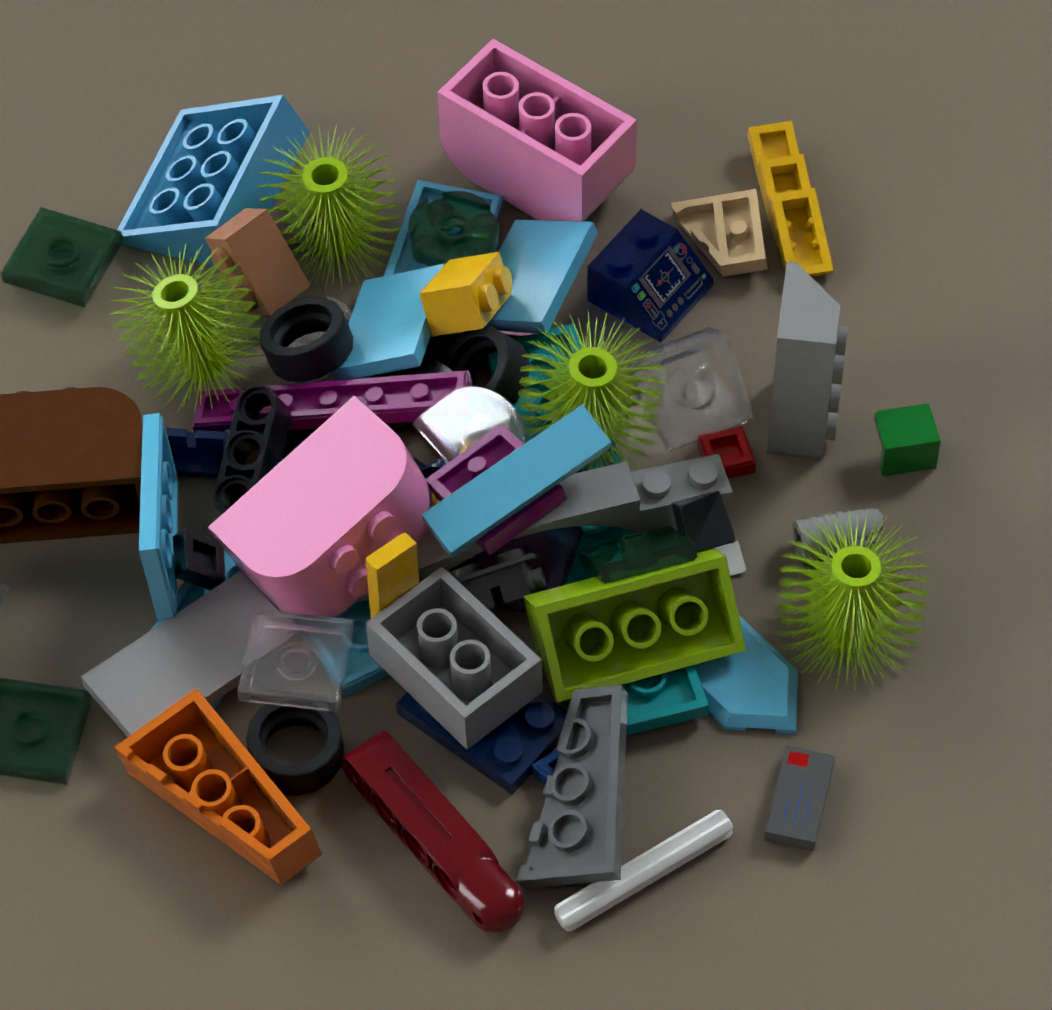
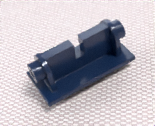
M166 428L176 473L218 476L230 429H226L225 432L197 430L196 433L188 432L187 429Z

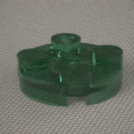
M443 192L442 199L434 200L429 203V198L416 206L409 218L408 231L413 258L416 262L425 264L428 267L446 264L451 259L494 253L499 243V222L497 216L495 218L491 212L490 205L485 199L469 192ZM454 227L461 228V235L449 236L443 232L452 231Z

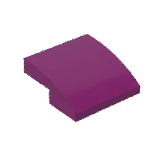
M501 424L426 478V481L436 498L442 501L524 445V443ZM560 484L556 485L475 542L490 556L565 501L567 497Z

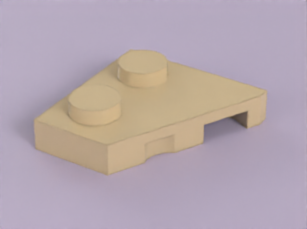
M756 189L671 203L676 222L723 277L768 270Z

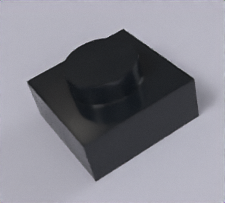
M183 528L173 536L175 578L210 591L226 581L224 548L218 540L187 528Z

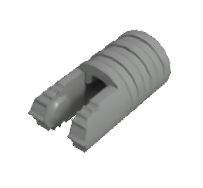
M866 508V510L860 509L849 512L853 542L855 540L858 515L857 546H860L867 510L868 516L863 547L866 546L873 526L874 529L867 546L870 544L874 531L876 534L885 516L878 509ZM838 511L831 515L823 514L819 517L814 516L804 520H794V542L798 543L797 541L806 546L803 543L805 542L812 550L815 548L820 554L823 553L825 556H828L820 544L806 535L809 532L817 539L813 535L814 533L823 544V540L831 551L832 546L836 554L838 552L837 548L831 541L829 544L827 536L819 528L820 526L825 531V527L834 540L829 529L830 526L840 549H842L836 526L832 520L833 517L844 540L839 523L840 519L849 547L848 522L850 544L852 546L848 512ZM883 524L872 542L874 545L879 538V532L883 530ZM795 545L797 554L804 559L808 558L811 560V557L813 560H816V558L820 560L814 553Z

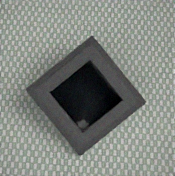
M718 490L671 502L682 550L692 554L736 541L731 522Z

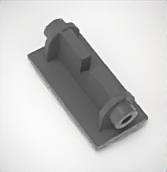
M523 547L495 556L497 565L482 570L479 569L478 563H474L450 571V574L488 610L498 607L492 591L494 588L500 587L504 603L507 604L522 599L525 595L537 593L539 588L546 586L542 569L540 567L533 569L531 565L532 561L541 559V555L538 553L525 554Z

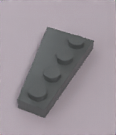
M622 685L573 691L556 748L559 752V757L553 775L548 774L543 791L546 800L539 822L534 821L528 840L532 846L526 865L521 864L516 880L523 889L621 880L628 693Z

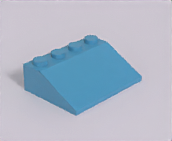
M284 95L180 110L113 239L117 244L169 256V247L170 256L178 259L179 254L180 259H183L185 249L184 260H191V262H193L196 251H199L202 246L195 263H204L212 252L204 239L245 208H273L276 199H266L263 201L260 199L266 196L277 195L282 188L257 187L264 184L285 183L286 178L258 173L275 172L277 174H289L291 169L268 161H280L285 165L288 163L293 167L295 161L281 152L285 153L284 151L294 157L293 153L298 158L299 155L296 152L298 150L289 140L301 151L306 141L302 130L306 138L310 131ZM211 258L206 263L207 266H214Z

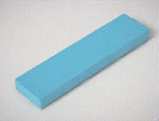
M582 404L421 514L422 521L449 557L452 558L609 450L612 442Z

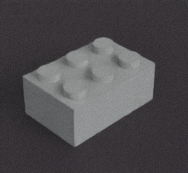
M440 567L366 622L369 655L467 750L543 692L542 659L443 567Z

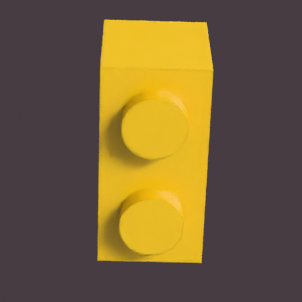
M500 252L449 260L419 293L432 336L483 329L511 295L513 283L508 267L503 266Z

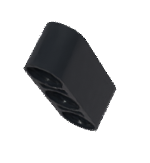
M253 385L246 388L236 402L213 494V502L221 514L282 461L292 415L290 409L269 387ZM271 406L269 414L265 418L257 420L259 412L264 407ZM260 450L258 459L254 463L246 465L248 456L252 452Z

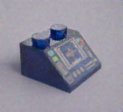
M642 209L636 213L587 266V301L622 321L625 318V323L636 329L640 328L639 331L660 343L664 341L714 285L713 277L679 230Z

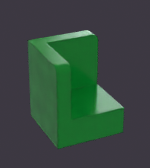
M929 403L875 412L874 422L882 446L879 465L882 476L936 469L941 440Z

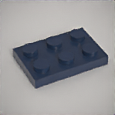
M408 692L396 703V710L399 716L512 795L532 774V764L550 754L557 747L567 715L565 709L543 694H539L467 750Z

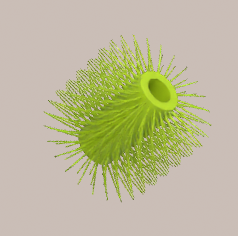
M319 127L322 157L319 158L314 139L313 148L315 154L302 130L315 160H313L306 144L305 147L312 161L302 148L303 153L289 140L309 163L306 164L303 160L304 165L293 153L294 157L286 151L281 153L298 162L300 166L302 165L304 167L303 170L297 167L293 168L288 163L285 165L280 161H268L289 168L300 175L277 174L275 172L258 173L280 176L293 181L258 186L257 188L277 187L288 190L271 197H263L260 200L280 199L286 201L274 209L268 208L267 210L269 213L274 210L288 212L287 215L280 219H275L274 222L291 224L286 229L280 231L281 234L295 235L286 241L287 245L302 243L291 251L292 254L295 252L297 254L301 250L303 252L306 248L309 249L297 262L300 260L302 262L306 256L307 260L311 253L314 255L315 251L318 250L313 260L302 271H306L309 266L310 270L316 258L318 257L319 259L322 253V261L316 273L319 270V276L326 258L325 273L327 259L329 262L330 256L326 280L327 285L329 271L331 274L333 257V285L334 258L337 257L342 286L339 257L342 256L347 275V263L351 270L352 267L346 255H348L356 270L349 256L350 253L355 263L358 264L359 262L374 277L352 251H355L358 255L357 250L366 260L369 258L371 261L375 259L365 254L361 249L359 250L356 246H365L379 253H390L374 248L361 240H376L382 243L381 241L385 243L396 242L394 240L380 239L367 233L394 232L402 229L401 227L388 229L373 225L386 219L400 218L398 214L391 217L374 214L383 208L385 209V207L394 208L399 204L388 203L382 205L374 203L373 201L384 195H395L397 192L387 191L380 193L371 190L385 182L393 183L395 179H388L386 181L367 180L374 174L383 170L394 169L393 167L360 171L372 162L389 155H382L377 159L371 158L366 163L364 162L352 167L359 158L375 148L373 146L363 154H359L357 158H353L352 161L349 162L348 159L347 164H344L350 153L369 134L359 143L357 142L352 150L350 148L345 157L343 155L340 161V153L349 136L343 146L341 143L336 155L337 140L334 158L333 155L331 157L336 133L335 127L332 146L330 143V155L328 131L327 157H324Z
M202 246L198 253L196 251L192 264L190 260L187 273L185 265V274H181L185 249L181 268L179 254V274L176 272L174 261L176 273L174 275L168 247L172 276L166 266L169 277H166L157 263L161 270L160 274L163 277L162 281L152 270L151 272L157 278L146 271L159 282L156 286L146 280L148 282L146 283L139 278H132L154 288L153 291L140 290L139 288L138 290L117 288L142 293L149 297L111 300L114 302L139 304L110 314L132 315L113 325V328H130L128 333L135 329L137 330L134 332L145 329L130 336L125 332L118 340L134 341L124 352L125 354H141L130 365L131 367L147 366L138 375L136 380L157 375L143 391L153 387V384L157 385L168 380L152 400L181 379L176 391L164 405L165 407L171 399L173 400L175 394H178L179 390L184 387V384L191 379L189 389L179 410L183 402L185 404L189 391L190 400L194 381L195 392L196 381H199L195 410L199 390L201 405L202 381H204L205 392V380L207 381L211 408L212 401L208 380H210L216 394L211 380L214 378L225 397L226 395L220 387L221 383L217 378L218 375L225 382L228 380L237 387L229 380L230 378L227 375L225 377L221 372L224 373L223 370L225 369L231 375L234 373L243 379L246 376L226 367L227 364L234 367L233 365H238L243 368L242 366L258 369L265 368L231 360L265 356V354L241 352L242 350L261 345L260 341H247L253 337L251 335L260 333L262 328L248 327L260 319L261 315H245L256 302L240 301L249 293L250 289H234L245 278L244 275L225 280L239 264L213 276L228 256L200 276L204 266L214 254L213 252L192 276H189ZM213 269L199 283H197L198 279H200L203 275H205L207 272ZM225 272L224 274L209 282L211 278ZM220 278V279H219L218 281H216L215 283L210 284V283H212L213 281H215L216 279ZM227 283H230V284H228V285H226V286H224V287L218 289L220 286L225 285V284H227ZM147 298H152V299H153V300H150V301H123V300H135V299H147ZM142 305H143V306H147V307H144V308H139V309L124 311V310L132 309V308L139 307V306H142ZM145 309V310L139 311V312H131V311H136V310ZM134 316H139V317H136V318L131 319V320H129V321H126V320H128V319H130V318H132V317H134ZM140 317H144V319H140V320H137V321L130 322V321L135 320V319H138V318H140ZM248 321L251 322L250 324L246 325L245 327H242V326H244V325H241V326H239V327H235V326H238V325L243 324V323L248 322ZM243 335H247V336H245V337L236 339L237 337H240V336H243ZM248 344V345H243V346L234 347V346H236V345ZM250 346V347L243 348V349H239V350H233V349H235V348ZM151 354L150 356L146 357V358H149V359L144 360V361H142V362L139 361L140 359L144 358L145 356ZM227 355H246L240 357H227ZM184 372L182 377H180L173 384H171L178 376H180ZM172 373V375H171L170 377H168V378L162 380L163 378L167 377L168 375H170V374Z
M589 311L586 345L580 321L579 326L583 343L573 322L581 350H579L573 334L572 337L575 345L566 330L567 336L560 329L569 341L573 354L565 342L566 348L560 341L557 342L546 335L568 353L569 358L565 357L564 354L563 356L560 355L557 350L556 352L551 351L543 344L538 347L551 352L564 363H561L560 360L555 362L553 358V361H551L549 358L546 360L544 357L540 358L537 355L524 354L525 356L523 357L544 361L555 367L556 370L551 368L547 370L543 365L542 367L545 370L542 368L538 369L535 366L520 369L522 370L520 372H541L553 379L548 378V380L540 382L536 379L528 378L519 381V383L529 385L541 384L551 390L543 393L540 391L536 392L531 389L532 391H519L518 393L520 394L518 395H523L520 397H536L535 399L543 397L550 402L535 405L526 401L517 405H524L518 406L520 408L535 409L531 413L540 408L550 413L538 417L522 415L517 418H523L518 419L523 421H538L541 419L540 422L546 420V422L551 421V424L539 428L516 430L528 433L536 430H546L583 404L603 432L615 444L618 442L622 448L624 446L633 452L644 453L625 444L622 439H618L614 434L619 437L620 435L624 436L626 440V437H628L632 442H634L632 439L642 443L646 442L650 445L656 442L635 437L624 431V428H632L634 431H636L634 429L636 428L637 430H646L650 433L658 429L653 428L657 426H638L626 419L641 417L650 422L649 420L658 417L659 415H652L657 413L638 414L628 408L639 405L643 409L646 407L651 410L661 406L655 405L660 403L648 400L639 402L629 396L645 393L655 397L663 394L662 392H655L660 390H639V387L635 388L631 385L644 381L664 384V382L659 380L661 378L647 377L642 379L627 375L641 370L665 368L653 366L655 364L644 368H632L633 366L626 368L633 361L659 355L655 354L657 352L646 356L642 355L638 358L634 357L631 360L627 359L624 362H616L623 355L629 354L630 351L652 340L641 345L637 344L631 348L634 345L632 344L622 354L620 352L614 358L619 347L632 335L625 341H623L624 337L614 348L618 341L617 339L610 351L607 352L620 326L613 333L611 340L607 344L612 332L611 329L603 347L606 313L597 348L595 347L596 318L594 347H592ZM611 444L610 450L612 451L613 455L615 456L613 452L615 451V453L619 457L621 455L633 468H635L627 460L628 458L624 456L621 451L619 452L617 449H615ZM609 451L604 452L611 465H613L612 462L616 464L611 458ZM603 453V454H602V455H603V458L605 459V462H606V464H607V466H608V463H607L606 458H605L604 453ZM598 456L601 467H603L600 456ZM591 461V468H590V463H589V470H592V461Z
M848 509L852 546L850 544L848 522L849 547L840 519L839 523L844 540L832 517L842 549H840L830 526L829 529L834 540L825 527V531L820 526L819 528L827 536L829 544L831 541L837 548L838 552L836 554L832 546L831 551L824 540L823 544L819 539H815L807 532L811 539L825 549L828 556H825L823 553L820 554L815 548L810 550V547L805 542L803 543L806 546L796 542L792 544L814 553L824 562H819L817 558V561H814L811 557V560H809L808 558L804 559L800 555L796 556L788 553L782 556L802 560L817 570H810L808 567V570H805L800 566L803 569L801 570L791 565L788 568H781L784 569L781 572H799L813 580L807 581L806 579L805 582L801 580L802 582H797L793 579L784 578L786 580L779 582L787 584L782 585L787 587L801 585L811 592L799 594L796 591H785L778 595L784 596L779 597L786 598L784 600L800 598L810 604L794 607L784 603L777 606L784 608L777 609L786 611L799 610L810 615L799 619L785 617L775 619H781L776 621L785 623L800 621L815 624L802 630L776 632H783L777 634H790L788 636L796 634L795 636L803 632L806 634L807 632L813 633L818 631L815 636L785 646L792 647L803 643L806 645L813 639L817 640L820 638L813 648L799 655H803L801 657L803 658L813 651L807 657L809 658L822 646L817 652L818 654L828 642L826 650L814 661L816 662L821 657L814 666L815 668L830 650L824 663L829 655L831 659L823 674L829 664L831 666L836 654L830 671L831 674L839 651H841L837 685L844 653L847 652L846 684L851 657L856 690L852 652L857 679L855 652L857 653L858 667L860 663L864 680L865 676L861 661L872 682L862 649L873 671L874 668L870 659L877 669L878 665L885 673L878 664L872 648L878 656L880 654L888 661L891 659L883 654L878 646L876 648L871 640L875 644L876 642L880 643L884 651L885 649L882 645L888 650L890 648L893 652H898L903 657L910 654L890 646L880 636L886 639L888 637L895 643L892 639L894 638L898 643L901 641L905 645L921 643L902 639L886 629L892 631L891 629L896 630L898 628L901 632H903L901 630L903 629L905 632L909 631L917 634L923 631L919 630L923 629L919 628L921 626L904 627L891 619L901 617L905 620L903 618L905 617L907 620L911 619L922 622L920 620L925 618L920 617L925 616L911 613L903 614L893 607L907 605L911 609H922L927 607L923 606L926 604L918 603L923 601H910L912 599L903 601L895 595L912 592L924 597L929 595L925 594L929 592L920 591L924 589L919 588L912 589L914 587L905 589L896 585V583L908 580L923 582L931 580H925L929 578L921 576L907 577L910 574L902 577V575L897 576L896 574L892 575V573L908 568L931 566L915 565L917 563L909 566L906 564L902 567H894L898 563L897 561L892 567H887L893 561L922 552L915 551L910 553L913 551L911 550L900 557L896 556L891 559L895 555L893 554L888 560L884 561V558L880 561V558L885 555L887 557L891 551L905 544L900 542L893 547L902 538L900 537L891 546L893 547L892 549L888 548L882 554L885 550L884 548L878 556L876 555L879 548L900 528L885 540L888 536L887 534L875 548L881 537L880 535L874 547L869 549L882 524L876 534H873L867 547L874 529L873 526L866 546L863 547L868 516L867 510L860 546H857L858 515L855 540L853 542ZM825 637V640L818 644L821 641V639ZM811 642V643L804 649V651H805L813 642ZM867 645H869V647H870V649H871V651H872V654H873L874 658H873V657L871 656V654L867 651V648H866ZM891 660V661H892L891 663H892L897 669H899V668L896 666V665H898V664H897L896 662H894L893 660ZM812 662L801 674H803L814 662Z

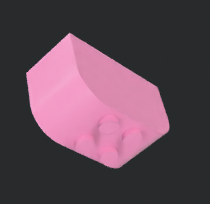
M495 39L488 42L437 92L440 141L453 165L475 184L492 194L504 196V201L537 220L585 221L635 169L637 119Z
M353 396L208 528L239 570L286 617L299 623L317 624L339 616L359 598L368 594L366 557L405 532L417 545L427 536L430 530L422 521L421 514L435 506L437 501L424 475L401 438L356 396Z

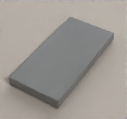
M240 571L176 613L174 618L165 620L82 675L81 679L86 690L124 734L129 737L196 688L208 703L212 704L301 644L300 633L257 586Z

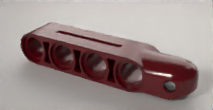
M384 730L378 732L340 758L342 769L355 789L478 928L487 932H501L514 927L521 920L524 913L523 894L518 885L500 866L487 843L389 733Z

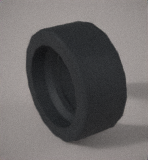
M309 297L293 301L279 308L268 317L260 330V344L269 366L276 376L286 381L306 382L319 379L342 365L353 349V335L344 312L336 302L326 298ZM325 332L318 339L306 345L288 347L296 339L306 334Z
M492 326L464 332L452 343L442 362L443 365L453 372L468 370L471 379H473L476 369L488 356V353L498 351V363L491 380L481 391L473 395L470 394L468 415L480 420L494 419L505 414L514 406L521 396L518 395L520 394L518 392L525 390V387H523L525 385L521 384L526 383H519V381H523L520 379L528 377L530 371L520 372L522 371L520 369L529 366V358L523 357L525 356L524 354L527 355L523 345Z
M293 694L279 697L262 706L249 722L246 735L248 752L283 794L297 796L315 792L328 784L340 769V758L343 757L344 753L342 732L338 717L327 704L310 696ZM303 725L310 726L321 732L325 745L322 752L311 761L298 765L280 764L268 757L265 748L267 740L273 733L283 727Z

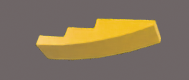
M792 121L749 127L747 137L755 171L784 270L786 271L787 262H796L811 277L832 274L834 270L815 187L811 188L804 154H799Z

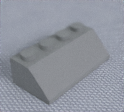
M796 262L786 263L777 335L767 452L823 458L825 440L835 441L845 357L842 355H845L848 326L838 325L841 305Z

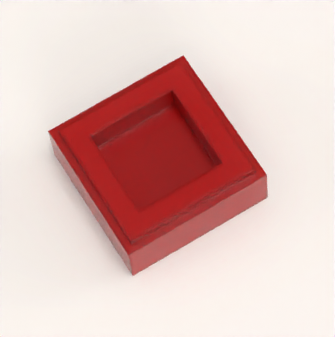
M743 426L697 436V447L700 456L705 457L719 454L728 479L755 473L756 461Z

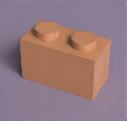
M245 208L204 238L212 251L210 255L214 252L210 257L214 265L228 256L218 267L220 272L239 264L227 278L245 276L234 289H250L249 293L240 300L241 302H256L247 312L249 315L270 317L276 310L288 304L311 286L267 209Z

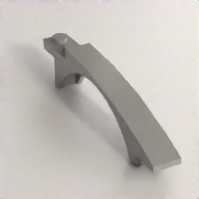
M719 454L636 471H630L627 461L572 474L559 484L562 486L567 499L513 539L564 527L609 526L645 534L657 540L666 548L681 546L671 502L718 490L725 505L732 502L733 491ZM429 531L427 536L417 545L419 583L440 567L450 571L455 566L484 550L474 542L450 558L431 531ZM369 593L359 598L356 602L369 600Z

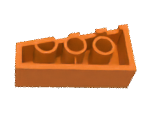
M197 688L114 747L127 774L280 885L323 855L309 825Z

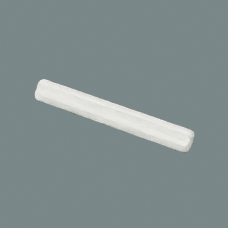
M715 810L622 865L621 880L593 882L556 904L554 914L558 923L566 932H571L731 837L733 825L730 819L722 810Z

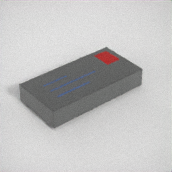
M786 745L764 840L811 851L815 850L833 773L835 756Z

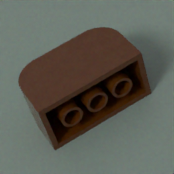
M67 387L62 390L18 391L11 394H0V544L139 533L143 423L140 411L131 398L122 392L105 387Z

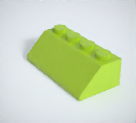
M714 548L692 554L686 552L523 596L533 642L538 656L542 659V667L556 702L571 699L574 690L623 685L746 651L727 558Z

